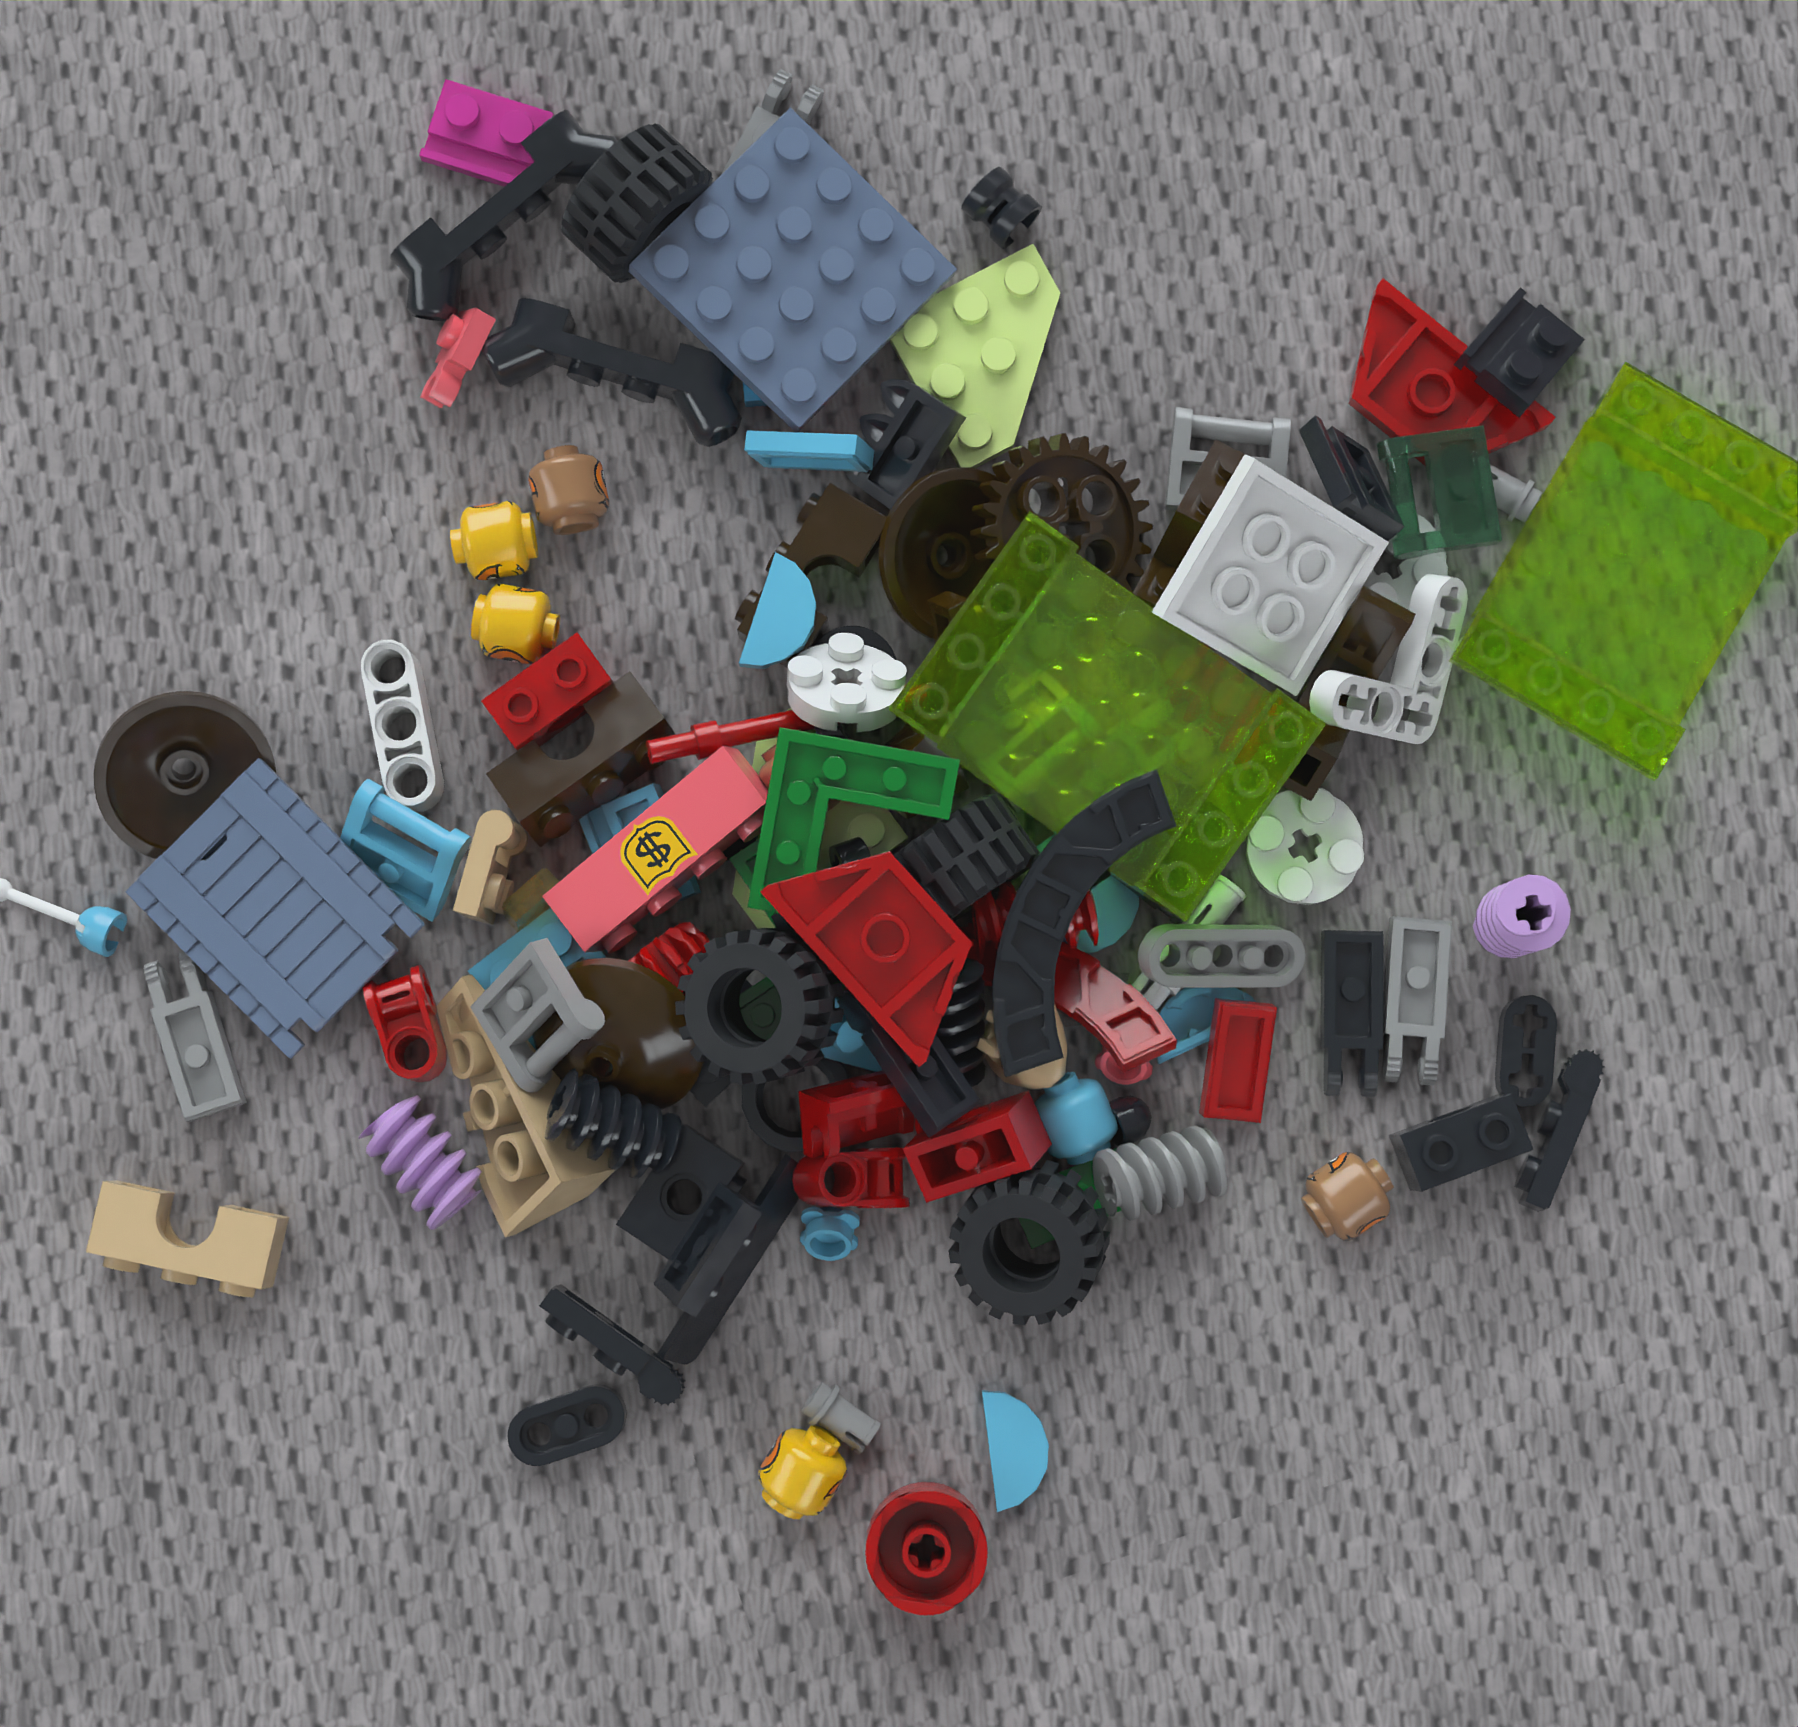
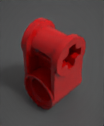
M421 965L411 967L410 974L378 985L373 980L369 981L363 987L364 999L371 1020L377 1030L385 1061L390 1070L400 1077L419 1083L428 1082L438 1077L444 1070L447 1062V1048L436 1016V1003L423 967ZM424 1039L430 1050L428 1061L421 1068L410 1070L404 1061L405 1049L414 1040Z
M904 1147L858 1148L855 1152H839L837 1156L825 1158L824 1152L822 1156L814 1158L805 1156L799 1160L794 1169L792 1179L794 1190L802 1201L814 1206H857V1208L910 1207V1198L904 1196L903 1159L906 1158L903 1151ZM829 1166L835 1176L831 1192H828L824 1182L825 1172Z

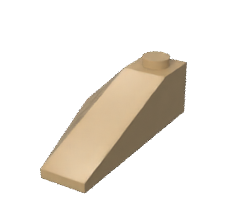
M466 975L459 979L436 1007L452 1072L459 1079H470L472 1087L469 1099L470 1111L464 1112L463 1116L467 1132L477 1129L483 1130L491 1163L479 1165L476 1168L479 1167L482 1171L479 1176L481 1187L506 1238L516 1235L588 1197L615 1170L608 1167L610 1149L608 1148L605 1149L596 1161L587 1158L589 1139L585 1138L575 1151L567 1149L566 1140L569 1131L567 1129H564L554 1141L545 1139L548 1108L561 1079L552 1070L551 1079L537 1092L525 1091L517 1085L470 1008L485 989L473 975ZM527 1040L526 1042L530 1047L531 1051L535 1053V1048Z

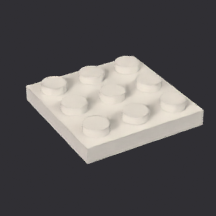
M1245 454L1152 613L1297 696L1389 542L1257 459Z

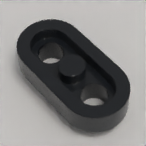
M601 1384L589 1385L529 1405L518 1412L509 1425L507 1438L510 1450L518 1460L527 1465L543 1466L604 1446L612 1442L623 1430L627 1418L626 1405L617 1391ZM596 1403L606 1408L608 1418L605 1424L595 1426L589 1423L586 1418V1410L589 1405ZM541 1422L549 1427L551 1437L548 1443L539 1445L531 1440L529 1431L534 1423Z

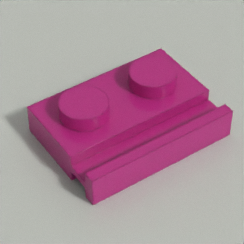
M445 79L427 131L429 135L425 147L421 148L419 156L424 162L505 187L534 163L521 142L553 117L554 113Z

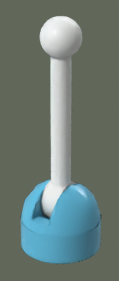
M0 878V902L11 900L76 926L75 934L80 944L92 952L105 957H109L115 952L119 942L106 940L112 925L122 932L124 931L127 923L126 914L109 907L94 906L86 909L79 915L15 890L9 881Z

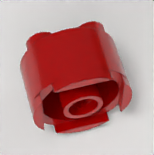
M917 1482L905 1485L891 1492L879 1504L868 1526L865 1556L867 1569L874 1584L889 1602L902 1611L927 1616L942 1614L954 1608V1606L963 1602L980 1585L986 1570L988 1548L982 1520L974 1505L964 1495L944 1484ZM924 1534L933 1535L935 1545L943 1547L942 1551H932L929 1560L918 1559V1549L910 1546L911 1543H919Z

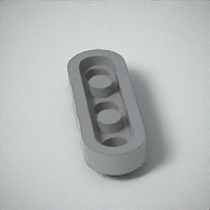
M1163 924L1153 928L1145 935L1138 951V962L1144 975L1152 981L1171 988L1283 987L1297 978L1305 961V949L1301 939L1295 933L1275 925ZM1169 945L1167 958L1160 962V956L1164 947ZM1220 945V956L1213 962L1212 953ZM1272 945L1274 956L1269 962L1264 963V952Z

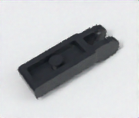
M1321 931L1320 1049H1325V1096L1340 1095V1088L1343 1085V1071L1341 1069L1342 1049H1361L1358 1087L1363 1097H1375L1377 1095L1379 1050L1383 1049V931Z
M847 988L843 990L844 996H839L837 1002L839 1003V1008L844 1009L843 1015H845L846 1021L853 1030L863 1034L861 1036L862 1040L928 1138L981 1104L979 1097L937 1035L934 1037L926 1062L918 1067Z
M1587 1049L1583 1052L1579 1050L1577 1054L1574 1053L1572 1055V1058H1567V1063H1564L1565 1069H1561L1557 1078L1563 1093L1561 1102L1549 1101L1537 1128V1133L1546 1136L1538 1157L1528 1154L1518 1173L1514 1187L1523 1190L1519 1204L1539 1212L1550 1208L1601 1082L1599 1076L1604 1074L1602 1072L1603 1068H1605L1602 1065L1604 1060H1601L1599 1058L1600 1054L1596 1055L1594 1050L1591 1052Z
M562 1284L551 1288L539 1306L549 1313L545 1322L552 1329L571 1341H574L578 1335L582 1336L598 1348L593 1356L614 1373L623 1376L627 1369L638 1377L640 1393L649 1399L654 1398V1403L659 1402L661 1406L663 1404L669 1406L670 1403L673 1402L675 1404L676 1399L681 1398L680 1394H683V1388L685 1389L684 1382L686 1380L682 1378L683 1373H679V1368L674 1369L672 1363L662 1359L654 1350Z

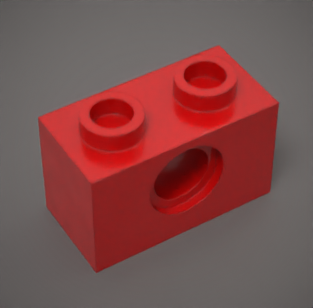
M576 632L482 699L481 702L518 751L532 740H535L539 746H542L584 716L587 711L582 705L614 682L578 632Z
M1028 1090L974 1108L930 1138H928L926 1133L916 1134L903 1148V1151L926 1203L1030 1170L1052 1143Z

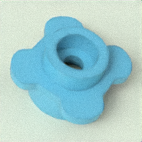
M812 1206L802 1211L801 1221L806 1224V1229L800 1233V1242L805 1246L806 1251L810 1255L821 1260L835 1261L846 1257L851 1250L857 1248L858 1237L854 1235V1229L859 1227L860 1217L857 1213L832 1206L822 1208Z

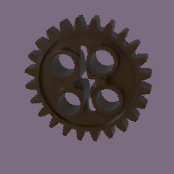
M1066 433L1050 436L1049 442L1043 436L1028 440V449L1025 446L1010 449L1008 453L1011 463L1005 460L994 463L991 466L999 481L991 480L983 482L979 486L981 491L990 498L989 503L972 507L974 513L985 518V526L971 530V536L986 539L987 545L986 548L974 555L975 560H991L994 566L985 575L984 581L987 583L1002 580L1004 586L999 593L998 599L1000 601H1008L1019 597L1016 614L1027 615L1032 614L1036 610L1037 623L1041 624L1053 622L1055 618L1059 626L1075 624L1077 617L1080 622L1094 621L1097 619V610L1100 612L1114 611L1117 609L1114 596L1126 597L1131 596L1133 593L1125 578L1142 577L1144 573L1141 566L1134 561L1135 557L1151 554L1152 551L1149 546L1139 542V534L1153 530V524L1139 521L1138 513L1150 505L1149 500L1134 501L1131 495L1141 483L1140 479L1123 481L1120 476L1127 464L1125 459L1107 464L1109 446L1102 445L1094 447L1089 451V438L1087 436L1074 438L1070 443ZM1059 478L1062 479L1063 486L1058 482ZM1031 488L1040 497L1041 506L1038 514L1033 512L1029 504L1028 498ZM1084 488L1088 489L1093 499V507L1090 513L1085 509L1082 502ZM1059 526H1065L1066 534H1060ZM1088 546L1093 550L1096 558L1093 571L1088 568L1085 562V550ZM1035 547L1039 549L1044 560L1043 569L1040 573L1035 570L1031 560L1032 551ZM1063 574L1068 578L1066 582L1062 579Z

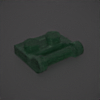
M1484 425L1394 437L1382 440L1376 444L1379 462L1386 465L1391 499L1405 526L1396 534L1397 538L1392 540L1394 559H1410L1431 553L1497 545L1502 540ZM1420 456L1425 458L1436 531L1420 533L1408 460Z

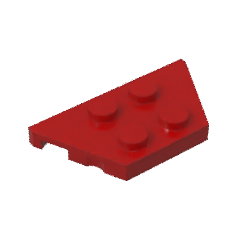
M1384 278L1377 284L1372 296L1348 404L1434 474L1439 476L1545 430L1556 418L1535 400L1520 418L1517 417L1474 382L1478 377L1466 366L1459 370L1454 365L1468 348L1465 343Z
M890 851L772 883L760 891L761 894L918 1067L923 1065L929 1055L930 1047L941 1019L946 1012L953 994L952 991L964 966L972 942Z

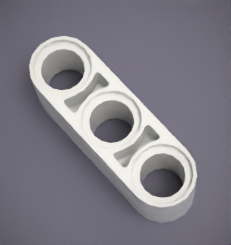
M380 640L373 643L364 652L361 659V674L382 783L386 794L390 798L415 812H424L433 808L440 801L444 792V779L422 668L419 660L402 643L394 640ZM393 657L403 658L405 661L403 676L394 683H382L379 678L382 664ZM404 713L414 714L416 718L414 733L405 740H393L390 734L393 720ZM415 769L425 770L427 774L425 790L414 798L404 797L401 791V782L404 776Z

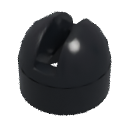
M1130 1095L1118 1097L1109 1102L1117 1120L1118 1130L1112 1138L1117 1146L1137 1142L1145 1136L1150 1127L1152 1116L1149 1107L1142 1099Z

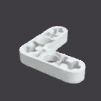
M1427 574L1422 577L1415 586L1409 610L1416 615L1412 625L1400 642L1390 683L1336 670H1328L1318 677L1310 693L1309 704L1314 719L1324 724L1412 744H1422L1428 740L1438 722L1467 608L1468 595L1463 581L1439 574ZM1428 647L1427 662L1422 670V658ZM1341 694L1350 695L1347 707L1339 705ZM1379 696L1375 717L1371 719L1372 706L1376 697ZM1403 708L1410 710L1407 721L1401 720Z

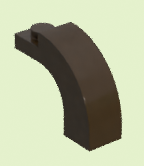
M1365 586L1362 587L1308 677L1285 720L1286 723L1280 729L1259 774L1312 801L1337 761L1350 732L1349 729L1324 724L1314 719L1309 701L1315 681L1322 673L1328 670H1336L1378 680L1412 625L1415 613ZM1341 694L1339 705L1347 707L1350 695Z

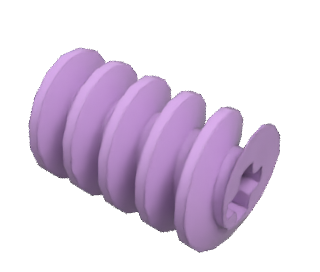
M1526 875L1499 885L1482 897L1476 910L1473 929L1477 940L1486 951L1498 957L1517 958L1550 948L1558 942L1569 926L1571 908L1566 894L1556 882L1544 876ZM1516 914H1525L1526 921H1518Z
M415 1095L395 1104L384 1112L360 1134L358 1139L374 1134L366 1147V1153L370 1157H376L389 1152L381 1166V1171L384 1175L389 1176L404 1170L396 1189L402 1194L420 1189L412 1201L411 1207L417 1212L434 1207L435 1209L427 1220L426 1225L429 1229L435 1230L482 1191H476L473 1188L482 1171L477 1167L460 1173L458 1167L467 1153L464 1149L445 1155L443 1149L452 1135L449 1131L430 1137L427 1132L435 1121L436 1116L434 1113L415 1119L412 1114L421 1101V1098Z

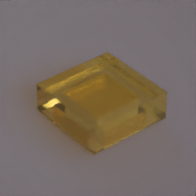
M542 868L502 903L505 919L517 932L550 907L542 896L559 881L547 868Z

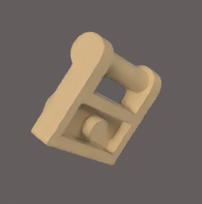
M490 810L480 816L453 911L471 920L490 925L494 924L496 913L505 915L508 911L514 890V881L506 879L511 859L514 856L520 855L528 844L526 830L520 824L513 822L505 812Z

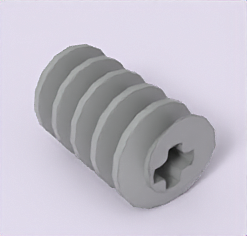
M1196 1125L1184 1128L1180 1134L1175 1131L1162 1134L1159 1140L1149 1137L1140 1140L1138 1145L1131 1142L1118 1146L1116 1151L1109 1148L1097 1151L1093 1158L1092 1172L1096 1193L1099 1195L1098 1199L1102 1208H1105L1107 1215L1110 1217L1115 1216L1117 1207L1120 1206L1124 1216L1129 1221L1139 1219L1140 1200L1151 1215L1160 1213L1162 1209V1194L1172 1209L1182 1207L1184 1190L1192 1202L1204 1201L1206 1195L1205 1184L1210 1193L1215 1197L1225 1195L1227 1190L1223 1152L1215 1135L1205 1127L1202 1129Z

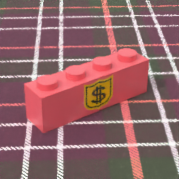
M722 746L542 897L584 952H597L606 949L611 954L636 936L637 931L633 926L649 912L653 917H656L678 902L682 897L678 888L694 875L701 880L717 870L727 860L723 851L739 838L745 843L761 833L768 789L739 749Z

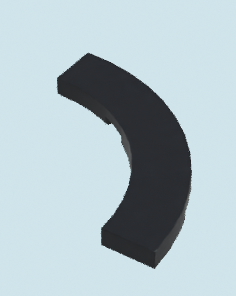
M1157 769L1128 780L1097 798L1075 815L1049 841L1031 865L1015 893L1002 927L996 950L992 980L994 1032L1005 1077L1064 1058L1058 1038L1054 1011L1055 971L1061 944L1074 914L1096 880L1115 861L1135 846L1156 834L1176 827Z

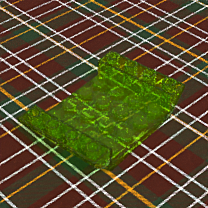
M1625 362L1582 424L1468 618L1449 662L1653 781L1657 780L1686 730L1680 726L1682 719L1786 539L1798 532V461Z
M1030 511L888 710L949 758L959 759L961 767L1055 834L1097 798L1128 780L1157 769L1176 827L1156 834L1135 846L1115 861L1107 871L1132 889L1186 922L1327 723L1278 688L1268 691L1199 640L1152 613L1154 608L1076 553L1079 548L1077 544Z

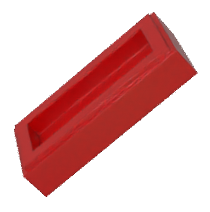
M1215 998L1199 1113L1204 1118L1261 1123L1277 1013L1275 1005Z

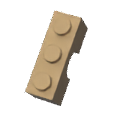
M118 1180L102 1181L86 1249L87 1253L105 1256L102 1266L133 1273L139 1272L140 1264L162 1268L161 1279L187 1285H196L198 1276L220 1281L218 1291L242 1297L253 1298L256 1289L262 1290L273 1287L289 1217L235 1205L219 1206L213 1231L204 1242L195 1246L179 1239L172 1229L170 1211L174 1192Z

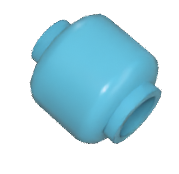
M1067 1072L1056 1085L1051 1088H1043L1045 1093L1034 1104L1052 1143L1047 1150L1049 1155L1059 1159H1066L1070 1165H1078L1093 1160L1097 1151L1111 1148L1110 1140L1118 1130L1117 1120L1111 1110L1103 1085L1099 1081L1091 1078L1078 1079L1075 1072Z

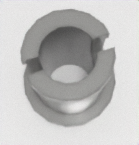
M1481 458L1463 491L1509 514L1508 521L1512 522L1515 517L1525 523L1542 494L1541 491L1532 487L1535 481L1530 479L1526 484Z
M821 1382L802 1407L801 1411L809 1417L807 1423L813 1426L818 1423L859 1455L865 1448L864 1444L868 1446L881 1423L876 1419L873 1420L839 1395V1386L834 1384L830 1388Z

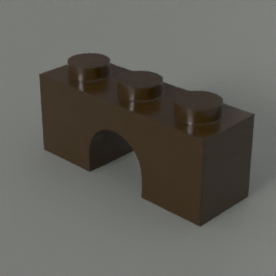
M829 483L822 496L815 492L812 493L802 507L796 520L802 527L791 545L782 541L775 552L795 562L806 577L818 567L835 565L860 578L879 548L882 530L887 517L832 483ZM775 552L773 553L767 564V572H769ZM751 590L740 605L735 616V620L741 623L737 629L739 638L745 643L762 591L759 594L755 590ZM816 610L814 630L804 648L780 664L788 668V663L792 658L813 647L817 640L827 631L829 627L828 617Z
M630 671L582 705L593 720L594 736L590 745L580 755L568 760H555L548 757L537 742L532 740L486 773L518 822L539 847H542L551 839L566 834L579 819L600 804L612 801L620 794L624 787L648 770L655 769L666 762L650 763L646 741L675 735V732Z

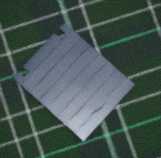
M260 758L244 771L125 891L290 1059L305 1046L302 1040L291 1030L301 1019L318 1033L399 951L385 936L396 924L410 938L425 925L370 867Z

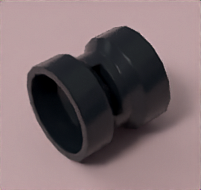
M997 167L976 184L965 198L961 209L973 221H982L990 229V238L999 247L1006 249L1014 242L1009 235L1021 222L1028 229L1039 216L1042 206L1031 195L1020 194L1014 188V179L1002 167Z

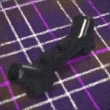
M568 110L559 112L543 123L521 142L525 151L534 161L533 164L447 235L430 217L393 250L390 258L409 279L406 309L413 317L425 320L445 322L452 314L457 316L462 266L476 254L482 260L494 253L507 240V236L503 233L520 218L527 223L540 215L552 202L548 195L562 183L578 185L597 159L618 140L614 136L585 133Z
M529 298L519 299L512 324L487 337L482 347V352L499 384L512 387L542 370L556 365L568 369L566 375L570 379L584 385L598 387L603 379L623 385L621 391L623 394L641 402L654 403L656 396L673 400L696 442L707 447L720 444L734 436L742 420L729 394L735 374L712 352L680 343L674 364L580 337L573 334L576 324L570 309Z

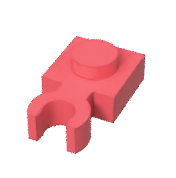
M478 308L459 311L458 316L452 314L445 321L436 341V344L442 347L435 360V363L438 365L425 384L420 398L438 408H442L443 405L447 407L452 406L459 393L462 379L466 371L472 370L496 321L495 318Z

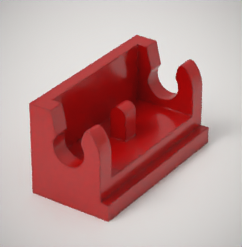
M883 1070L798 1091L804 1155L811 1158L822 1156L823 1152L825 1158L837 1156L840 1148L896 1133L913 1132L914 1124L917 1134L925 1133L916 1118L914 1123V1115Z

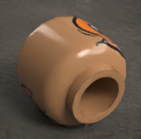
M574 445L558 446L544 452L545 460L531 468L528 477L537 521L545 526L553 527V532L556 535H570L595 529L599 525L598 518L606 514L609 508V497L601 462L592 455L579 454L578 447Z
M1345 1152L1307 1177L1305 1186L1308 1194L1303 1196L1301 1201L1326 1238L1335 1234L1344 1241H1350L1389 1215L1390 1202L1386 1193L1392 1190L1394 1186L1383 1167L1375 1158L1365 1163L1356 1154Z

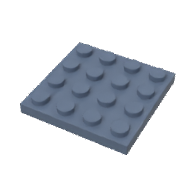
M790 107L630 263L628 272L794 432H799L954 276L957 268Z

